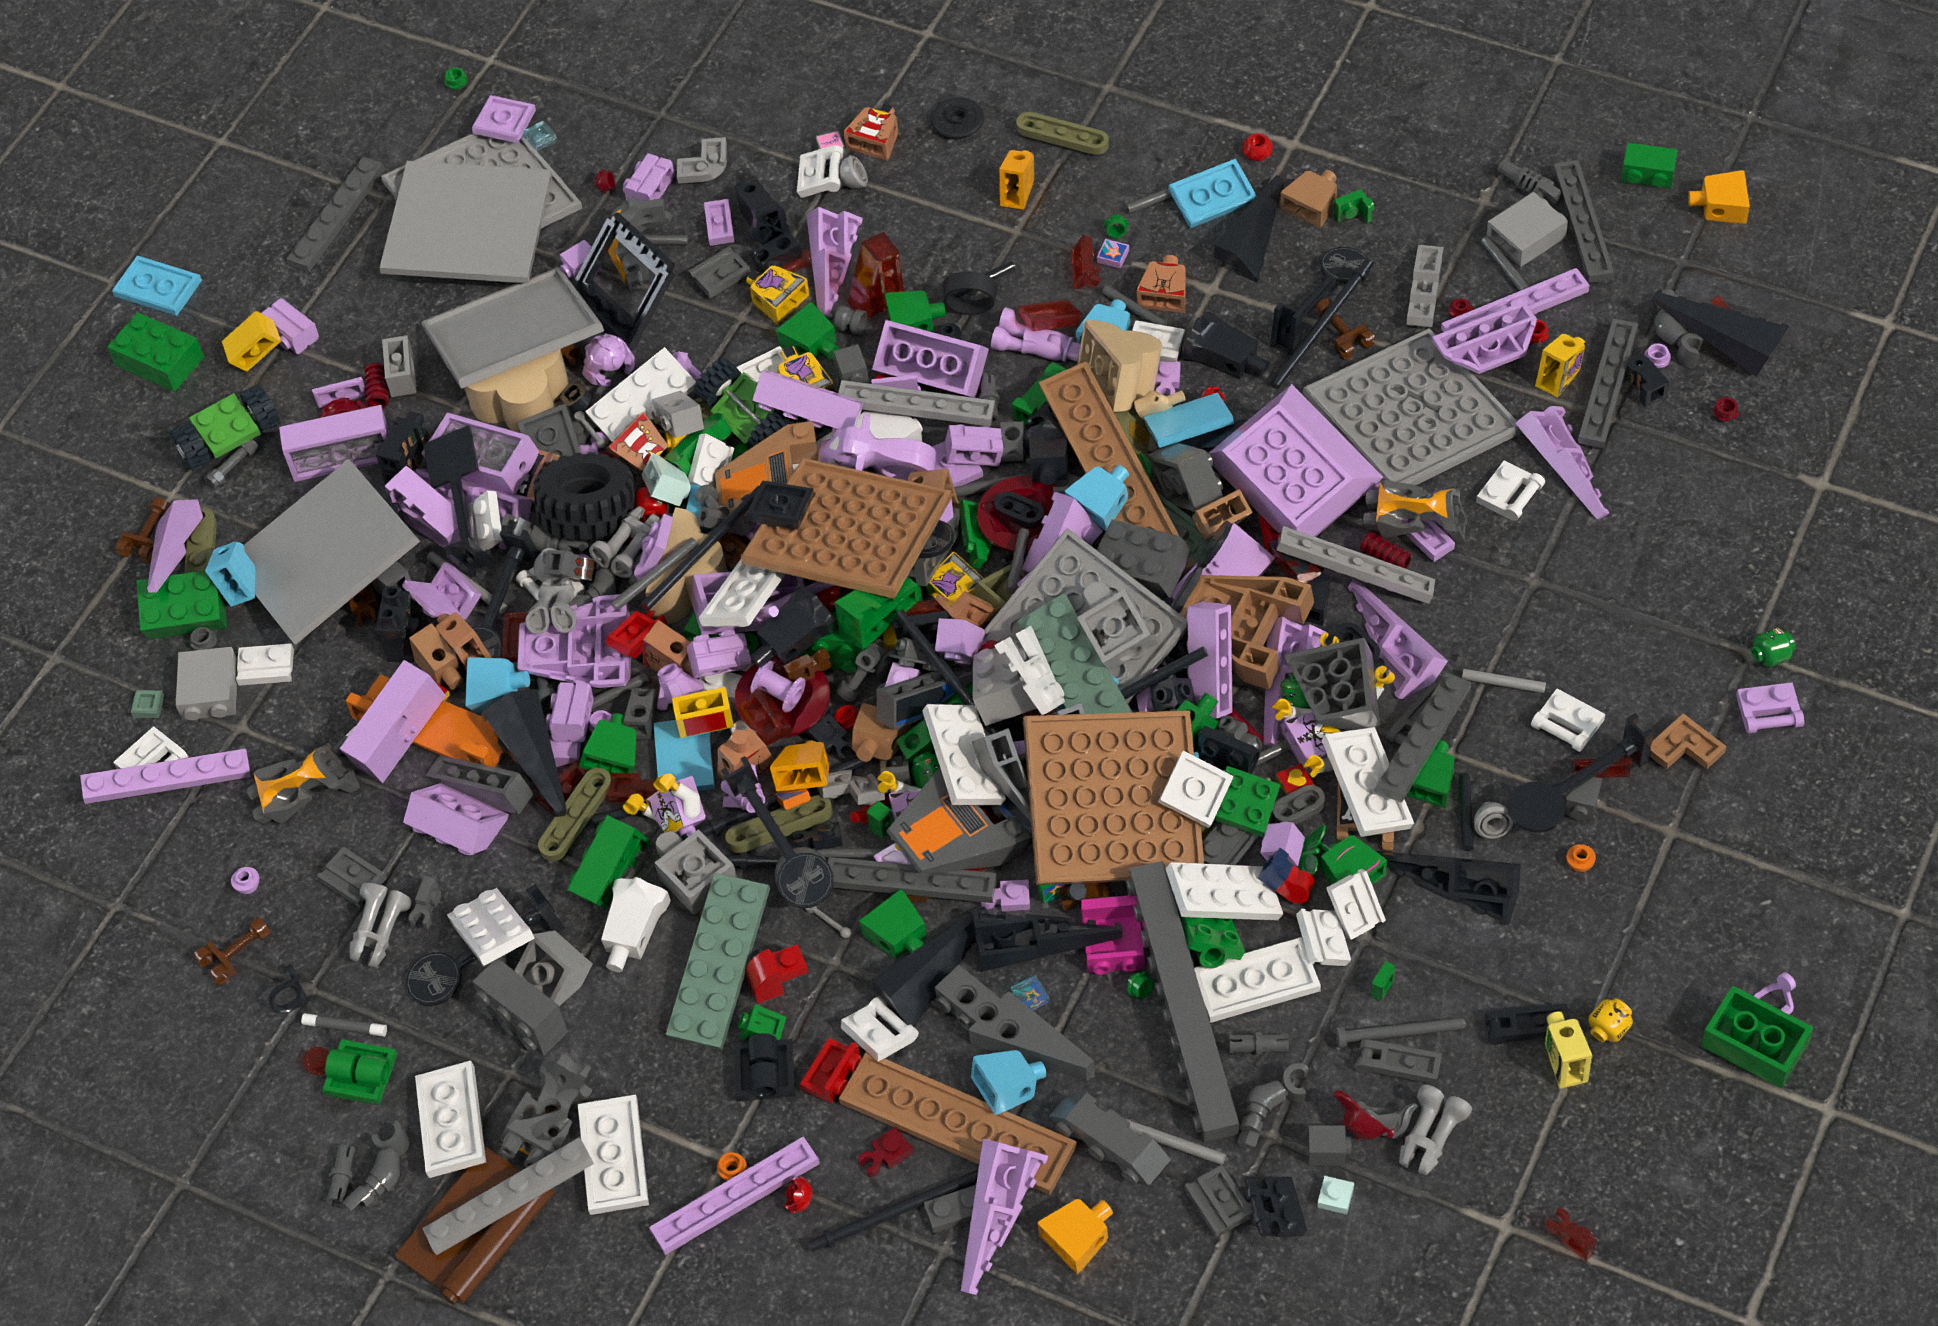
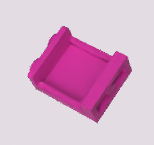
M1134 896L1081 900L1083 924H1086L1087 920H1096L1097 925L1115 926V923H1121L1122 938L1085 947L1088 974L1104 975L1111 971L1135 972L1138 969H1145V955L1140 936L1141 922H1136L1133 905H1137Z

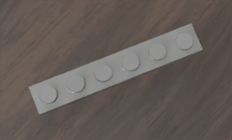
M841 380L838 392L839 394L863 401V410L991 427L995 409L994 400Z
M1285 526L1281 529L1277 551L1309 561L1315 565L1326 567L1337 573L1360 579L1363 582L1380 586L1389 591L1400 593L1414 600L1429 604L1433 597L1435 579Z
M579 1137L422 1229L432 1250L438 1255L593 1165L594 1162Z

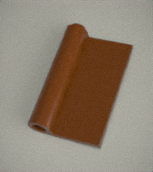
M488 1147L485 1148L486 1163L469 1167L395 1254L398 1260L441 1290L442 1297L452 1305L456 1303L464 1304L555 1194L553 1189L546 1191L436 1255L422 1228L520 1172V1170Z

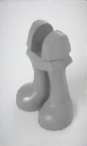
M641 506L636 507L626 514V518L621 520L620 527L608 543L596 541L591 545L589 549L590 555L602 568L607 569L611 564L612 573L619 577H630L635 571L634 559L642 548L643 539L648 536L654 521L659 523L660 518L652 514L645 523H642L640 520L645 509ZM629 536L632 537V541L623 553L616 556Z
M550 578L543 581L538 593L539 600L530 608L526 615L525 623L529 631L534 634H542L548 630L550 606H552V622L558 631L567 633L575 628L577 616L575 611L569 606L574 597L575 589L569 578H562L561 586H554L553 580Z
M362 883L360 895L366 900L357 931L353 933V941H350V959L357 962L364 949L363 947L367 946L373 949L370 953L368 966L376 968L386 955L385 950L389 947L388 940L396 918L400 912L409 910L412 899L399 891L391 890L386 899V907L377 933H373L371 931L380 906L386 896L387 887L374 883Z
M1421 1085L1417 1094V1099L1421 1105V1112L1410 1135L1405 1137V1145L1401 1146L1399 1163L1408 1168L1417 1149L1423 1150L1425 1154L1418 1173L1427 1175L1438 1164L1437 1159L1443 1154L1442 1148L1450 1132L1457 1123L1469 1117L1472 1107L1465 1100L1450 1096L1445 1103L1440 1122L1433 1136L1429 1139L1426 1135L1435 1117L1440 1112L1445 1102V1097L1439 1089L1430 1085Z

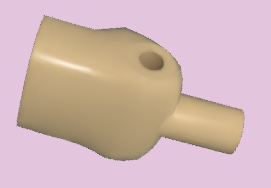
M1149 391L1144 397L1134 401L1135 409L1144 420V416L1163 412L1172 408L1174 404L1185 401V395L1183 391L1168 396L1156 391Z

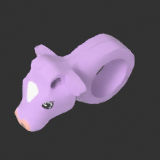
M864 413L861 429L857 427L839 429L831 439L821 441L818 449V460L860 471L867 467H872L879 475L907 481L909 474L912 472L935 470L936 451L930 445L917 440L876 438L870 431V414Z

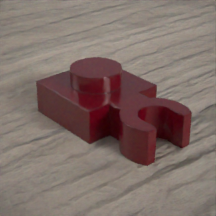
M894 1127L872 1142V1149L874 1151L862 1153L858 1157V1163L862 1166L866 1162H872L873 1165L867 1169V1175L873 1177L878 1174L881 1165L885 1163L890 1170L913 1154V1148L898 1129Z

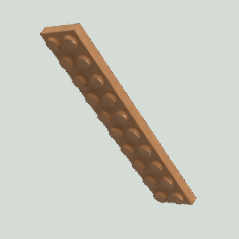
M1085 361L1039 382L1040 388L1084 473L1087 474L1097 466L1110 473L1117 465L1123 466L1129 472V477L1123 482L1127 488L1128 499L1114 520L1179 536L1088 363ZM1189 557L1181 576L1187 574L1195 566L1191 557Z

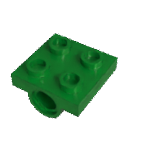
M1227 766L1225 772L1232 775L1233 779L1214 820L1263 837L1281 784Z
M1178 908L1187 945L1190 950L1196 951L1202 966L1212 969L1223 965L1227 958L1242 959L1245 950L1232 919L1181 917Z
M341 1039L338 1049H332L326 1061L325 1072L327 1079L322 1089L324 1094L380 1105L398 1055L396 1049Z

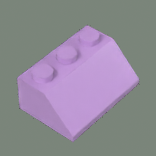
M439 783L411 792L403 823L412 826L415 832L435 837V840L439 843L451 844L457 847L458 851L463 854L474 855L488 848L507 821L509 814Z

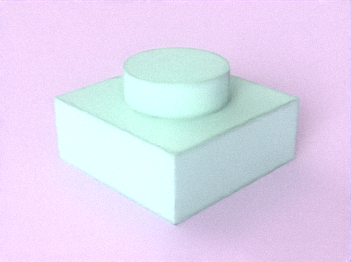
M1324 1176L1318 1208L1347 1214L1354 1182Z

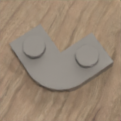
M726 137L702 139L701 157L677 159L678 184L710 181L721 175L727 165Z
M852 770L829 773L827 786L816 787L823 798H837L842 794L850 793L858 805H872L876 801L885 800V794L878 790L880 783L872 774H868L867 778L852 776Z

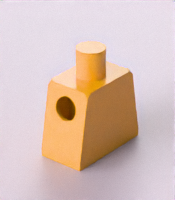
M1011 150L999 169L1000 206L1024 210L1034 183V155L1026 150ZM1016 183H1017L1016 186L1019 187L1018 190H1016V189L1013 187L1014 184H1016Z
M1744 170L1706 176L1703 180L1702 191H1689V206H1703L1704 215L1707 220L1747 223L1750 206Z
M807 741L805 744L789 745L783 749L770 766L777 792L827 786L829 762L824 743Z
M1076 1199L1038 1222L1039 1236L1076 1274H1079L1107 1241V1226L1103 1222L1113 1212L1103 1200L1089 1209L1082 1200Z

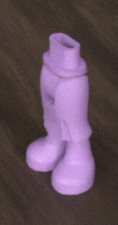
M1007 307L1002 312L1000 324L995 328L991 340V349L1019 351L1022 354H1034L1046 359L1061 360L1063 362H1066L1068 359L1078 362L1081 343L1074 342L1073 337L1069 338L1063 333L1037 328L1034 325L1029 327L1018 323L1014 310Z

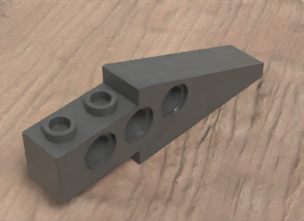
M960 965L952 970L935 987L937 1005L945 1013L951 1012L957 1017L959 1024L964 1029L969 1030L970 1043L972 1045L996 1053L1017 1050L1021 1052L1027 1063L1042 1061L1046 1069L1086 1082L1095 1074L1094 1060L1011 992L1008 991L1002 998H999ZM964 1000H971V1001H972V1002H970V1003H968V1004H963V1003H961V1002L964 1001ZM985 1017H992V1018H993V1019L990 1020V1021H983V1020H982V1019L985 1018ZM1006 1034L1014 1035L1012 1038L1003 1037Z

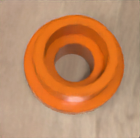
M1578 844L1568 850L1566 859L1568 865L1574 871L1585 872L1593 867L1596 856L1589 846ZM1577 855H1583L1586 858L1581 859Z
M735 1152L724 1154L717 1164L718 1174L725 1181L747 1170L744 1157ZM732 1165L737 1166V1169L733 1171L727 1170Z

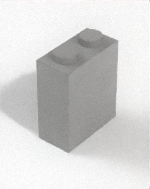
M1532 192L1489 220L1487 236L1492 239L1504 254L1519 267H1522L1565 239L1568 221L1563 214L1554 210L1545 199Z
M232 647L178 652L176 707L182 720H198L199 718L208 717L221 718L227 715H236L238 660Z

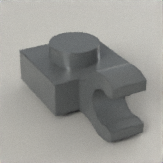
M424 876L415 897L416 906L409 915L411 926H415L419 918H424L423 926L425 929H429L432 925V911L434 906H438L441 900V890H439L436 879L433 877Z

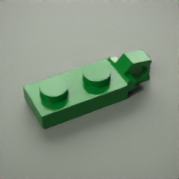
M962 499L958 504L963 544L965 551L970 553V566L981 569V566L987 562V556L989 555L992 543L984 537L978 525L977 509L979 503Z

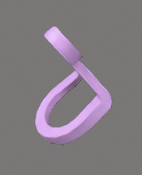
M1784 972L1777 977L1778 983L1764 987L1754 997L1760 999L1770 991L1782 989L1786 1005L1781 1011L1790 1014L1794 1009L1790 991L1796 987V983L1791 975Z

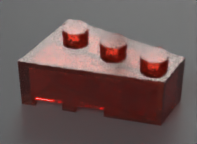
M885 232L872 236L861 243L847 300L853 311L858 309L866 311L867 319L887 309L885 293L904 292L899 250Z

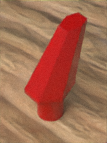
M888 796L885 797V800L879 801L885 806L890 805ZM864 805L859 810L851 812V821L854 823L861 821L863 825L868 823L867 811L871 805Z

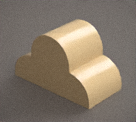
M1085 320L1077 365L1085 361L1088 363L1113 412L1127 411L1134 407L1135 400L1144 397L1149 391H1154L1162 343L1159 339L1147 333L1122 331L1111 323Z
M558 349L464 388L470 408L476 418L486 423L505 421L512 431L521 433L518 421L555 408L554 401L558 400L562 392L568 387V376L561 350Z
M675 507L666 549L657 564L689 538H694L699 545L708 536L701 532L697 517L692 512ZM719 541L650 609V611H655L652 617L653 620L663 615L667 624H672L680 621L690 612L693 607L691 591L694 574L728 572ZM690 551L675 565H673L659 578L652 582L646 589V597H648L692 551Z

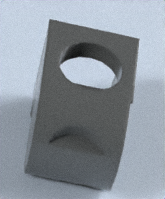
M1000 422L1001 440L1003 442L1002 461H1024V423ZM1009 429H1016V430H1018V431H1008V430H1009Z

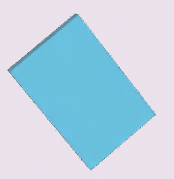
M1236 159L1169 184L1168 188L1190 228L1246 207L1257 197Z
M137 255L112 292L115 297L177 316L202 279L199 274Z
M1218 393L1172 407L1163 412L1144 416L1145 425L1159 448L1234 423L1232 414Z
M676 720L654 723L658 777L669 773L678 781L693 776L697 791L715 789L710 732L680 738Z

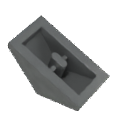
M905 755L892 756L889 760L880 759L881 773L889 771L895 776L896 780L911 786L909 762ZM890 789L884 793L885 796L891 793Z

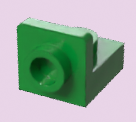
M1362 189L1334 199V217L1338 222L1354 218L1359 214L1362 215L1366 223L1372 222V212L1375 210L1374 203L1370 197H1366Z
M755 1004L748 1013L743 1012L738 1023V1028L741 1029L739 1039L744 1041L748 1036L767 1033L774 1035L777 1040H780L786 1016Z

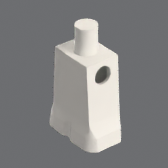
M638 877L632 879L619 878L615 879L613 883V901L601 940L606 952L610 953L606 967L614 972L623 971L627 957L642 958L659 917L666 911L671 901L668 891L647 883Z

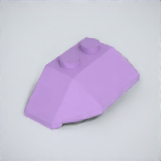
M1525 301L1435 335L1432 337V341L1445 359L1480 374L1524 357L1537 318Z

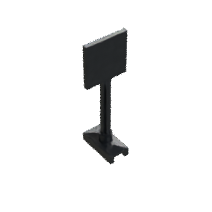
M467 425L427 442L423 446L431 487L436 489L447 483H450L460 541L445 547L446 556L467 574L474 577L476 576V568L486 565L489 569H493L495 566L493 558L475 544L471 534L461 479L478 471L479 466L472 430Z

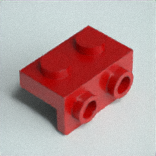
M828 1038L800 1083L801 1090L832 1104L836 1095L840 1096L847 1084L846 1079L851 1071L855 1072L861 1061L858 1044L852 1042L850 1046H846Z

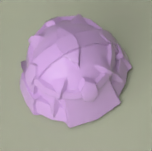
M605 333L602 336L594 337L585 347L586 358L584 359L582 374L594 385H603L605 387H610L611 380L605 379V376L599 373L601 370H618L623 362L625 364V374L629 375L634 369L635 357L626 343L619 337Z

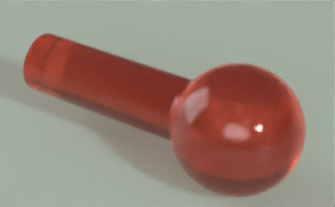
M802 250V253L796 260L781 268L793 273L802 267H812L811 250Z

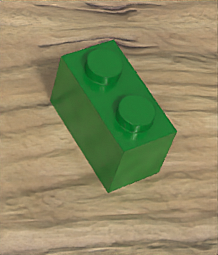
M1627 143L1621 181L1671 188L1678 149Z

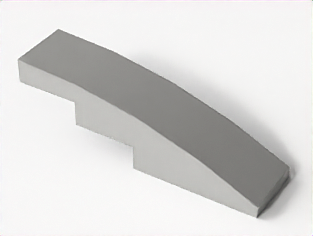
M1418 245L1407 325L1432 327L1444 247Z

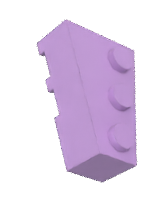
M405 466L385 485L390 503H399L405 524L444 549L446 546L460 541L454 505L409 467Z
M1054 492L1052 497L1054 503L1049 515H1044L1041 522L1044 524L1039 538L1034 539L1021 569L1026 574L1031 572L1067 528L1090 546L1102 533L1099 526L1075 498Z

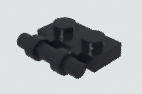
M1249 1177L1244 1180L1246 1185L1244 1193L1247 1202L1251 1203L1254 1213L1251 1216L1254 1226L1258 1227L1260 1236L1270 1235V1227L1272 1226L1276 1237L1303 1236L1307 1232L1292 1177L1264 1178L1260 1183L1261 1187L1258 1186L1256 1177ZM1263 1202H1266L1268 1211L1265 1210Z

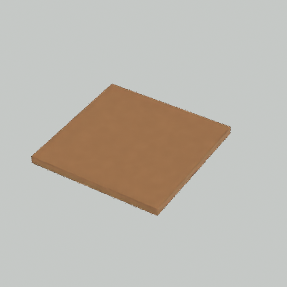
M802 458L787 482L789 485L814 489V497L799 530L761 524L743 552L741 562L742 564L895 599L952 499V491Z
M1190 711L1024 716L1023 727L1036 885L1126 881L1130 879V868L1160 861L1164 862L1165 869L1170 862L1204 864L1201 824L1158 803L1181 752L1185 751L1194 756Z

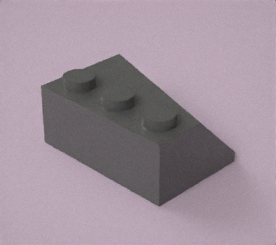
M1365 638L1284 654L1319 724L1351 731L1380 726L1373 655Z

